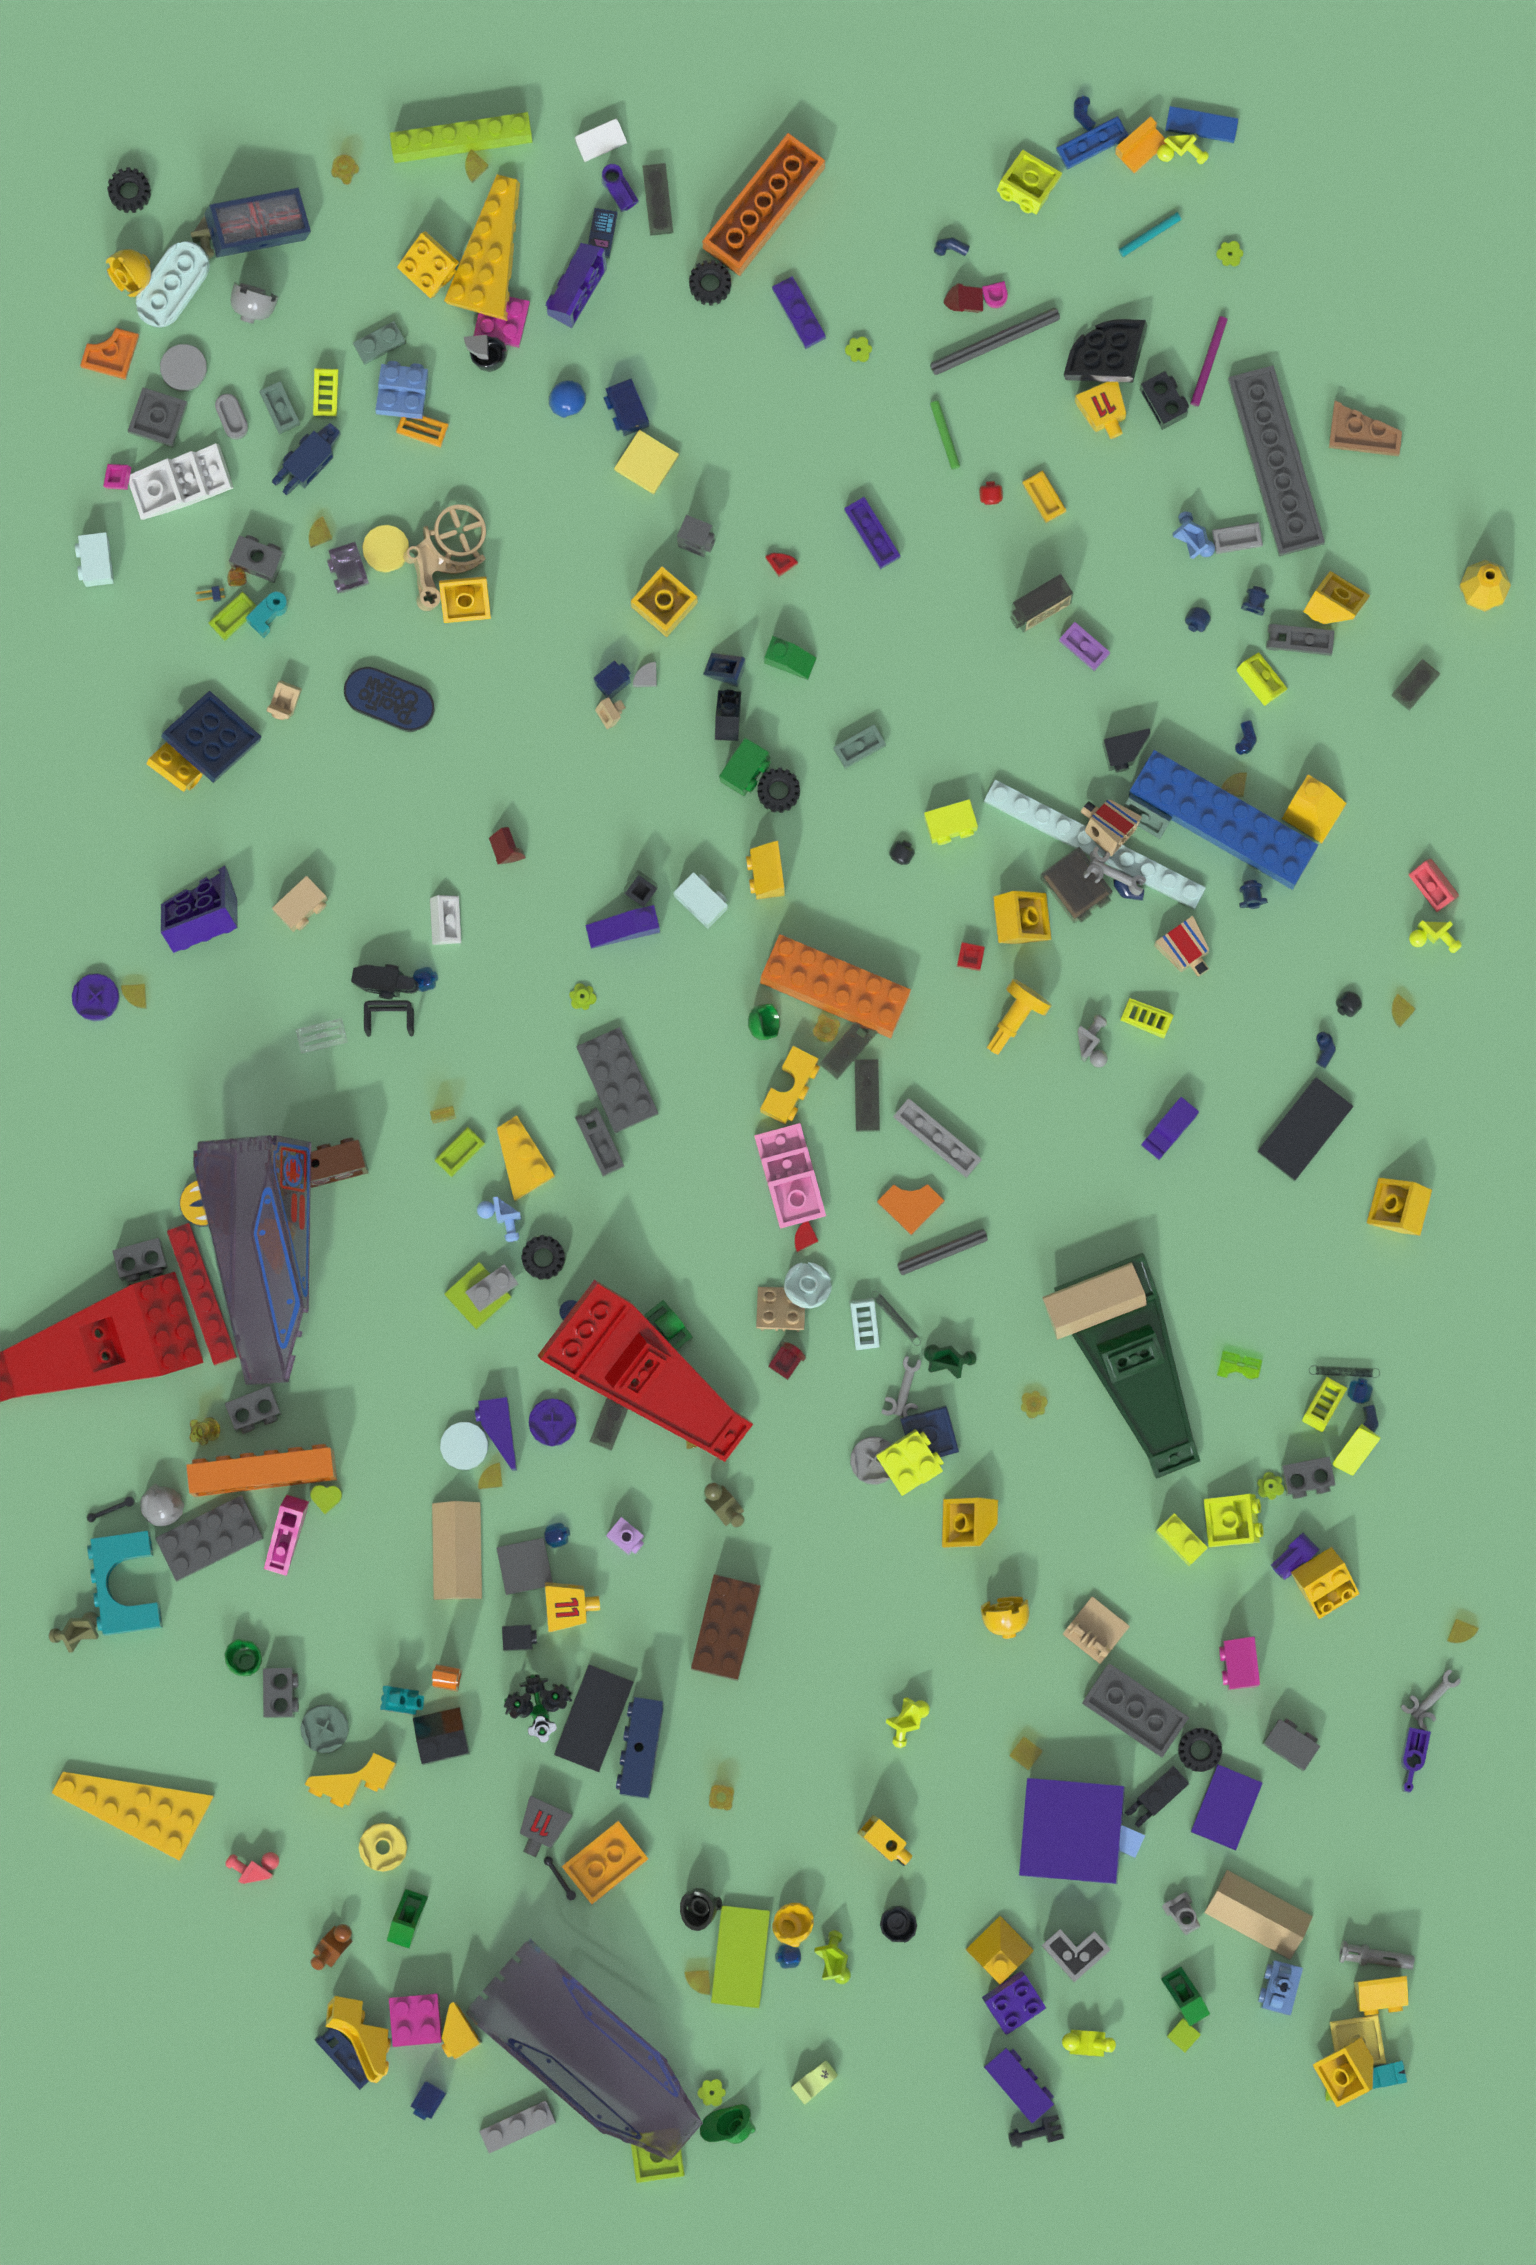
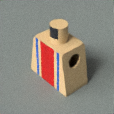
M1107 800L1100 808L1088 801L1081 810V813L1090 819L1085 829L1086 834L1105 852H1109L1111 857L1136 831L1142 818L1137 813L1112 800Z
M1193 916L1155 941L1154 946L1180 972L1191 967L1199 977L1209 970V967L1202 959L1209 953V947Z

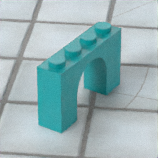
M142 1531L90 1539L91 1545H87L89 1560L93 1559L94 1569H90L92 1583H96L97 1593H93L95 1607H99L100 1616L96 1618L98 1631H102L104 1636L163 1628L159 1603L135 1606L121 1605L115 1601L109 1590L110 1574L118 1564L126 1560L153 1556L150 1532Z

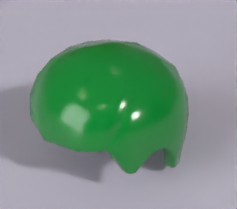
M773 1004L758 1005L749 1013L748 1028L752 1036L758 1040H769L778 1036L780 1028L779 1016Z
M236 1639L227 1646L224 1653L228 1669L238 1676L246 1677L255 1674L262 1663L261 1650L252 1641Z

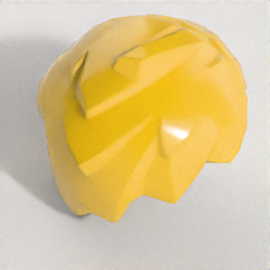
M789 1903L782 1906L775 1914L774 1922L772 1923L774 1935L782 1943L792 1947H799L801 1942L806 1940L814 1925L813 1913L807 1906L801 1903Z

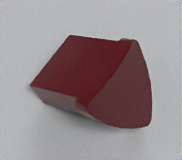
M957 283L947 293L943 302L946 307L953 311L980 313L983 311V289L963 286V284Z
M509 827L500 828L489 837L498 865L526 858L523 850L516 848Z
M783 1341L779 1345L781 1348L768 1368L789 1380L801 1361L804 1362L806 1356L795 1345Z

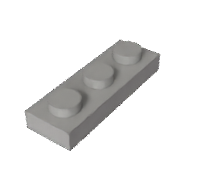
M543 2101L479 2132L490 2154L555 2124L556 2121L547 2101Z

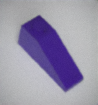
M654 905L630 910L585 925L591 949L660 933Z
M508 1398L478 1401L479 1407H475L476 1422L481 1421L482 1427L512 1471H517Z

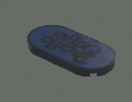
M373 667L359 668L353 671L345 681L344 696L349 706L357 713L405 732H416L428 726L434 717L435 707L430 693L423 687Z

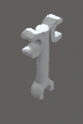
M1097 846L1090 852L1091 862L1084 871L1083 875L1085 878L1092 872L1096 875L1095 883H1098L1106 874L1128 885L1132 894L1140 895L1143 889L1138 887L1136 883L1142 886L1146 882L1143 876L1137 875L1133 878L1104 864L1109 859L1110 853L1106 852L1102 858L1099 857L1097 854L1099 847Z
M906 1356L904 1358L903 1367L905 1373L897 1403L893 1398L885 1397V1401L890 1402L893 1408L889 1411L882 1409L881 1413L883 1415L891 1416L894 1414L905 1417L908 1416V1409L917 1410L918 1406L916 1404L909 1403L906 1405L914 1373L920 1369L921 1360H918L917 1365L911 1368L907 1364L909 1357Z
M1451 1670L1443 1674L1442 1682L1420 1705L1418 1699L1411 1695L1409 1698L1413 1701L1414 1707L1408 1709L1404 1704L1400 1706L1403 1712L1411 1714L1418 1721V1726L1422 1730L1427 1729L1423 1724L1424 1717H1429L1433 1722L1436 1720L1432 1713L1426 1711L1449 1688H1454L1461 1682L1460 1679H1457L1454 1683L1448 1681V1675L1451 1674Z

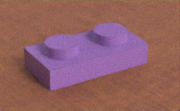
M1076 622L1059 639V642L1094 672L1110 655V652Z

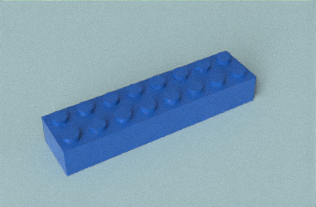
M1153 750L1129 792V796L1133 794L1171 816L1172 821L1292 890L1318 847L1317 843Z

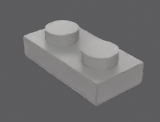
M504 1264L467 1290L466 1294L478 1311L481 1312L519 1284Z

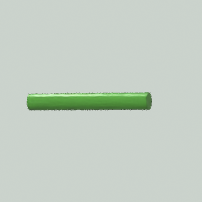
M939 401L931 402L930 406L951 469H957L960 467L940 403Z

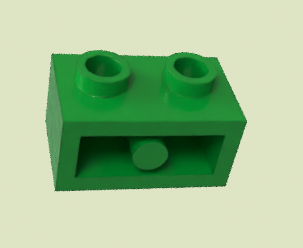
M744 738L719 775L720 782L745 797L747 792L751 793L758 783L756 779L761 772L765 773L771 764L769 752L749 739Z

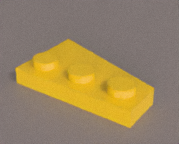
M518 1116L497 1127L515 1202L554 1178L555 1175Z

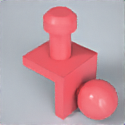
M267 1852L261 1859L262 1866L254 1861H251L249 1866H246L238 1860V1856L232 1854L228 1857L225 1864L229 1869L232 1867L241 1873L242 1876L238 1881L246 1884L271 1879L273 1874L268 1870H274L278 1867L279 1857L273 1852Z

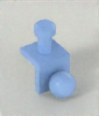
M498 1196L493 1197L494 1205L489 1201L480 1202L477 1206V1213L481 1218L488 1219L496 1212L498 1224L505 1223L507 1232L505 1240L507 1242H514L520 1238L519 1233H516L514 1222L522 1220L520 1212L499 1199Z

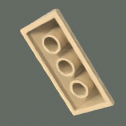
M1132 1262L1042 1297L1057 1340L1146 1305L1145 1292Z
M464 1501L432 1503L434 1600L482 1599L481 1503Z
M1228 1870L1204 1912L1288 1959H1291L1313 1918V1916Z

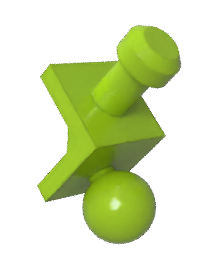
M832 1930L828 1933V1945L815 1947L814 1952L825 1961L822 1979L824 1981L834 1979L838 1984H845L850 1980L851 1972L846 1967L848 1955L838 1948L843 1935L837 1930Z

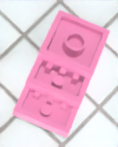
M801 1123L754 1135L780 1229L825 1217V1209Z

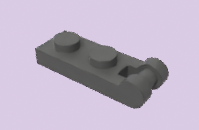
M1277 624L1268 625V633H1270L1269 640L1266 642V649L1332 656L1333 630ZM1279 634L1286 635L1285 642L1278 641Z
M597 1107L591 1109L590 1113L582 1116L580 1114L576 1116L575 1119L602 1176L604 1177L624 1168L625 1166ZM595 1121L597 1127L589 1130L586 1124Z

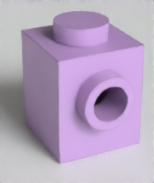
M622 1517L606 1535L610 1541L627 1555H630L632 1552L636 1554L644 1545L642 1541L644 1535Z

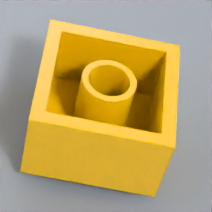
M661 566L631 600V607L665 637H668L696 606L698 598Z

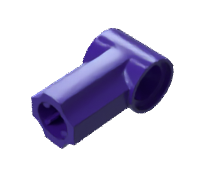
M616 164L605 166L601 179L603 186L608 189L621 212L631 209L639 203V200L623 176L622 169ZM612 172L618 175V179L616 181H609L606 175Z
M1303 1532L1270 1566L1285 1580L1292 1575L1291 1572L1297 1569L1302 1563L1305 1564L1320 1549Z

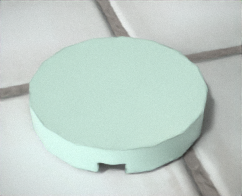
M799 1263L789 1269L784 1279V1290L791 1302L799 1307L810 1309L819 1307L826 1302L831 1293V1278L823 1267L815 1263Z
M459 1422L451 1425L444 1432L441 1438L440 1450L444 1460L450 1466L461 1470H470L484 1461L488 1452V1441L485 1433L477 1425L470 1422Z

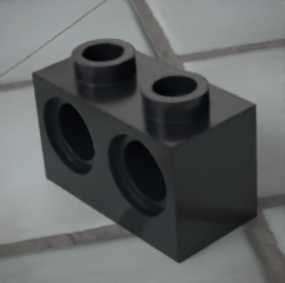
M1166 371L1140 385V392L1162 430L1186 418L1188 414L1187 409L1189 408L1185 397H1180L1176 390L1178 385L1172 375L1168 376ZM1162 385L1166 388V392L1159 394L1155 392L1154 387ZM1174 405L1178 411L1170 414L1166 411L1165 407Z

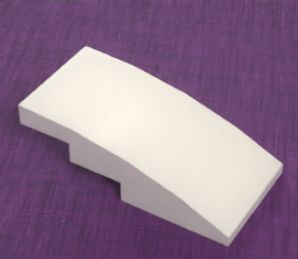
M216 443L197 452L190 451L172 460L167 458L130 474L129 485L141 520L192 505L234 488L220 445Z

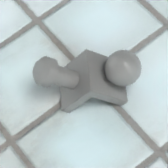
M1096 1015L1093 1018L1094 1022L1088 1030L1080 1026L1077 1033L1081 1060L1085 1062L1090 1056L1091 1064L1094 1067L1100 1068L1107 1063L1108 1057L1102 1050L1094 1051L1100 1042V1039L1095 1035L1101 1027L1104 1028L1107 1025V1020L1101 1015Z

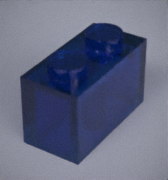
M632 378L605 388L606 396L603 399L607 409L613 410L615 417L612 418L616 431L621 430L624 437L650 427L648 417Z

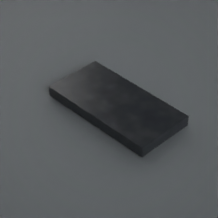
M1316 1077L1257 1153L1293 1181H1296L1354 1106Z
M588 1665L554 1755L600 1772L634 1682Z

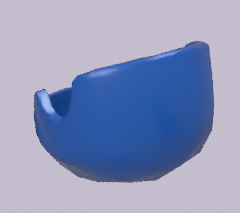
M567 380L556 384L549 395L551 410L563 418L578 414L586 403V393L583 387L574 381Z

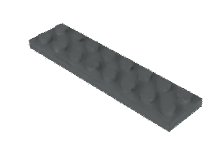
M1274 365L1228 377V383L1278 555L1283 556L1324 545V537Z

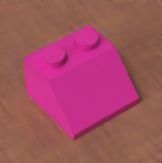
M1255 1636L1223 1641V1647H1219L1220 1661H1225L1226 1670L1222 1671L1223 1685H1227L1228 1690L1258 1687L1260 1679Z

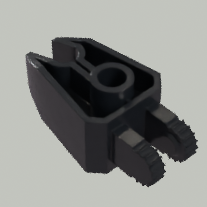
M385 964V967L362 965L353 968L351 982L366 992L379 994V997L383 999L393 1000V997H400V993L414 994L420 989L419 983L414 978L404 976L399 970V966Z

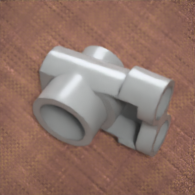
M1187 1892L1162 1905L1166 1915L1172 1916L1185 1935L1200 1928L1196 1913L1190 1905L1192 1900ZM1185 1917L1190 1918L1191 1923L1183 1924L1182 1919Z

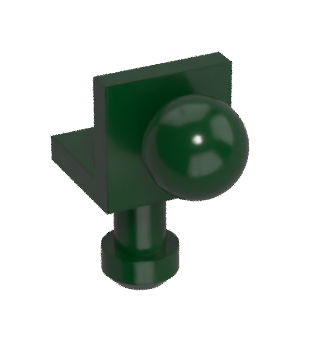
M931 1344L924 1349V1357L929 1361L928 1371L930 1373L948 1369L958 1379L961 1378L964 1364L970 1366L974 1365L977 1361V1356L973 1351H967L964 1355H960L952 1346L939 1348L937 1345Z

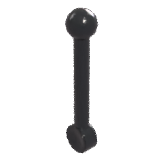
M127 1497L122 1503L95 1514L89 1513L87 1521L94 1522L96 1518L124 1506L131 1507L134 1504V1500L131 1497Z
M550 1856L545 1857L544 1864L550 1867L566 1891L567 1899L574 1900L576 1893L569 1889L555 1868L553 1859Z

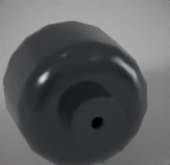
M906 840L894 842L889 851L891 859L898 864L908 865L915 855V850L911 848L912 844Z
M1346 991L1336 1000L1337 1011L1342 1016L1346 1014L1348 1017H1353L1362 1008L1361 999L1354 992Z

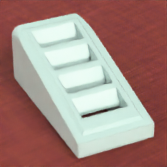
M866 1298L849 1301L855 1349L862 1350L880 1347L874 1299ZM869 1307L870 1311L856 1312V1308ZM871 1317L869 1321H857V1318ZM872 1326V1330L859 1332L858 1328ZM873 1336L874 1340L860 1342L859 1337Z

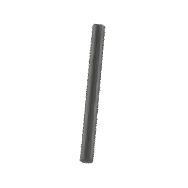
M1056 308L1049 309L931 362V370L934 375L945 372L1058 321L1060 314Z

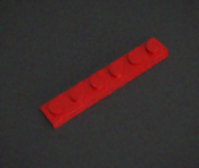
M190 1223L167 1230L214 1366L237 1358Z

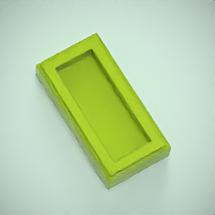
M242 591L208 624L226 641L247 621L246 617L257 606Z
M467 1127L434 1161L452 1178L485 1143Z

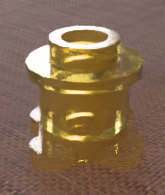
M337 156L333 161L331 174L333 177L341 179L343 184H350L354 174L359 172V167L351 156ZM344 165L348 166L346 169L341 168Z
M822 1014L818 1017V1023L813 1029V1035L821 1042H832L838 1034L840 1022L837 1019L831 1020ZM824 1027H829L831 1031L829 1033H824L822 1029Z
M208 1417L202 1422H198L197 1419L190 1421L191 1434L189 1437L193 1443L199 1442L204 1446L208 1444V1440L214 1441L218 1439L220 1425L214 1418Z
M714 1785L709 1795V1806L712 1809L717 1808L729 1811L732 1808L733 1788L724 1785ZM719 1793H724L726 1795V1800L723 1802H719L717 1800V1795Z

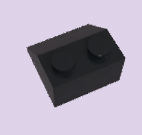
M460 1707L413 1718L416 1742L422 1765L470 1755Z

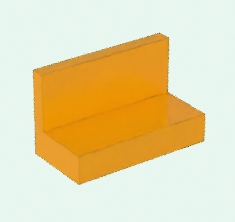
M1151 116L1116 147L1115 154L1133 173H1136L1155 156L1161 145L1167 144L1164 142L1165 138L1156 129L1157 122Z

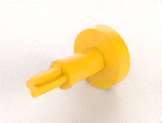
M1012 979L1006 988L1016 1000L1002 1021H999L997 1024L999 1029L986 1047L997 1055L1009 1038L1016 1036V1032L1031 1010L1045 1016L1052 1006L1044 997L1016 979Z

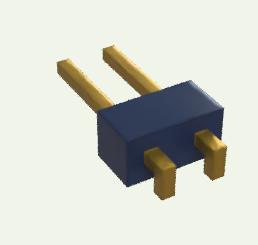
M219 586L211 587L212 590L196 592V594L212 592L213 596L197 599V602L211 599L214 602L221 601V598H225V595H220V591H224V588L220 589Z

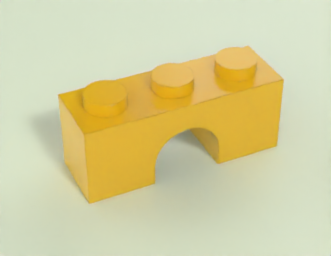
M793 1046L782 1066V1070L794 1078V1086L787 1092H779L771 1088L760 1108V1112L785 1125L788 1120L793 1121L798 1112V1108L795 1107L798 1100H804L809 1091V1087L806 1086L809 1079H815L819 1072L818 1058Z

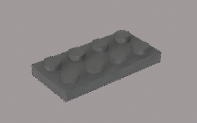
M620 1027L576 1046L615 1134L659 1115Z
M241 1495L155 1539L177 1582L262 1540L263 1537Z
M1108 1663L1082 1702L1084 1706L1161 1758H1163L1189 1719L1188 1716L1110 1663Z

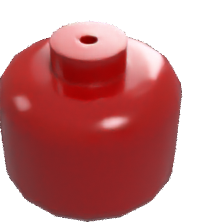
M987 481L986 485L979 488L981 503L985 505L999 504L1003 500L1002 486L995 484V481Z

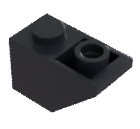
M730 689L718 690L715 740L738 741L741 691Z

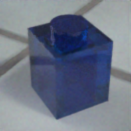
M614 660L597 674L593 681L606 698L609 697L611 700L631 683L629 677L631 673L623 663L618 665Z
M425 2081L410 2106L415 2109L413 2114L423 2120H426L427 2117L433 2119L448 2093Z

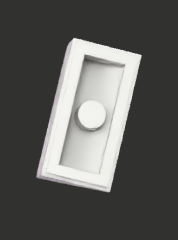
M617 119L575 137V143L584 162L627 144Z
M437 895L430 898L432 944L461 943L459 896Z

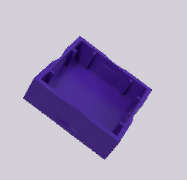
M1027 1778L1019 1876L1118 1885L1121 1824L1123 1822L1125 1787Z

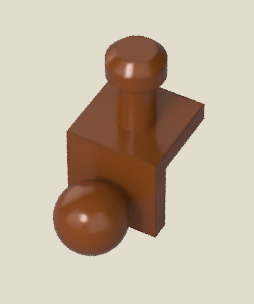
M340 1924L337 1927L334 1926L322 1938L312 1952L316 1955L310 1961L314 1969L322 1970L326 1964L332 1968L341 1954L350 1946L353 1941L350 1939L352 1931L348 1925Z

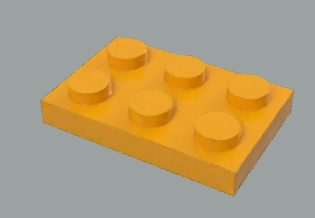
M617 1821L566 1862L562 1868L588 1901L594 1904L649 1858L622 1824Z

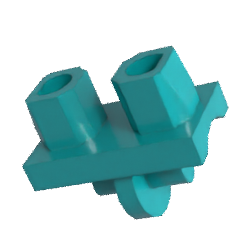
M383 1686L384 1695L381 1696L382 1704L380 1710L416 1715L417 1710L423 1709L424 1696L419 1695V1691Z

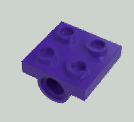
M1022 1970L982 1997L989 2011L1006 2035L1046 2009V2006Z

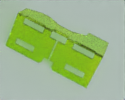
M1222 1351L1217 1376L1227 1378L1229 1373L1238 1372L1248 1379L1258 1378L1262 1360L1247 1356L1243 1358L1239 1354Z

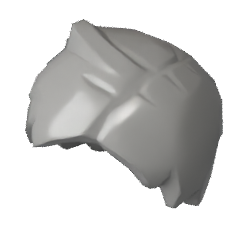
M154 1484L141 1497L140 1508L142 1515L148 1522L155 1526H167L176 1522L183 1514L184 1503L181 1501V1495L174 1489Z

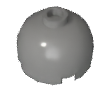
M234 282L230 300L233 310L241 315L240 320L253 324L254 320H264L273 313L278 296L274 293H271V296H267L264 289L240 283L239 286Z

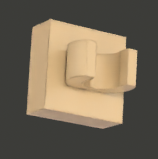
M608 697L599 703L595 711L605 727L609 729L616 725L621 718L622 710L626 707L621 700L613 704Z

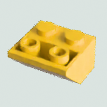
M1332 1547L1291 1572L1298 1588L1318 1619H1321L1360 1594L1345 1563Z

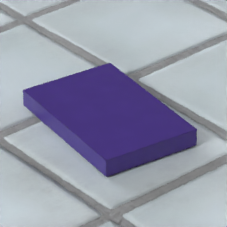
M1217 1765L1191 1833L1236 1851L1263 1783Z

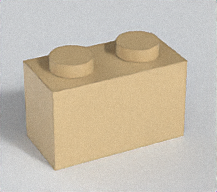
M306 876L272 909L292 932L296 929L300 931L309 923L308 918L312 914H319L327 906L325 902L328 899Z

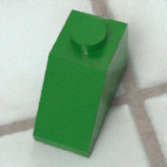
M772 636L764 656V664L808 680L817 658L793 643Z
M405 1889L391 1922L387 1937L388 1942L410 1949L428 1896Z
M1182 1967L1161 1978L1162 1983L1189 2026L1210 2015L1201 1995Z

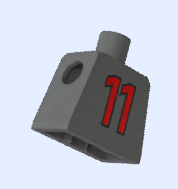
M530 1796L520 1830L521 1835L529 1838L523 1852L536 1857L542 1844L552 1848L571 1821L573 1815Z

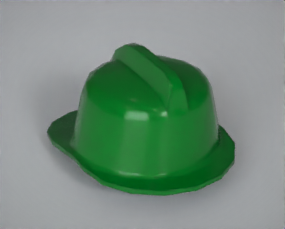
M740 2104L716 2110L706 2116L700 2126V2135L707 2142L725 2140L732 2144H739L745 2141L750 2134L754 2133L756 2128L750 2119V2109L747 2105Z

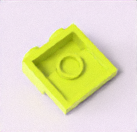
M1022 150L1001 179L997 192L1000 193L1001 198L1005 201L1013 200L1018 203L1022 211L1026 213L1033 212L1037 215L1047 201L1049 194L1060 180L1062 172Z
M916 1429L875 1455L901 1496L943 1472L940 1466L944 1462L937 1452L932 1454L927 1447L931 1442L925 1433L919 1434Z
M1255 1494L1204 1499L1208 1547L1260 1543V1537H1263L1264 1530L1262 1523H1258L1257 1513L1261 1512V1502L1259 1499H1256Z

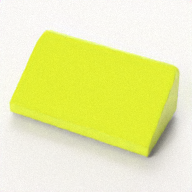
M1259 652L1245 660L1237 668L1239 675L1264 706L1288 689Z
M1361 1423L1335 1458L1332 1465L1353 1476L1381 1437Z

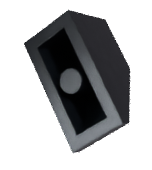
M1150 728L1103 739L1102 745L1109 771L1115 770L1116 773L1129 770V766L1133 765L1149 739Z

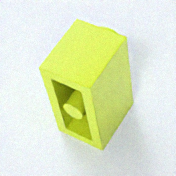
M970 799L924 812V820L932 844L936 842L938 845L947 844L952 841L951 838L960 836L961 839L973 836L974 831L978 829Z
M1175 1513L1156 1531L1188 1566L1208 1549Z

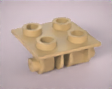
M758 1287L756 1328L761 1329V1331H764V1329H775V1331L783 1329L784 1332L785 1329L797 1330V1332L804 1330L805 1308L792 1303L786 1296L783 1287Z
M1091 1597L1064 1631L1063 1635L1101 1664L1130 1626L1094 1597Z

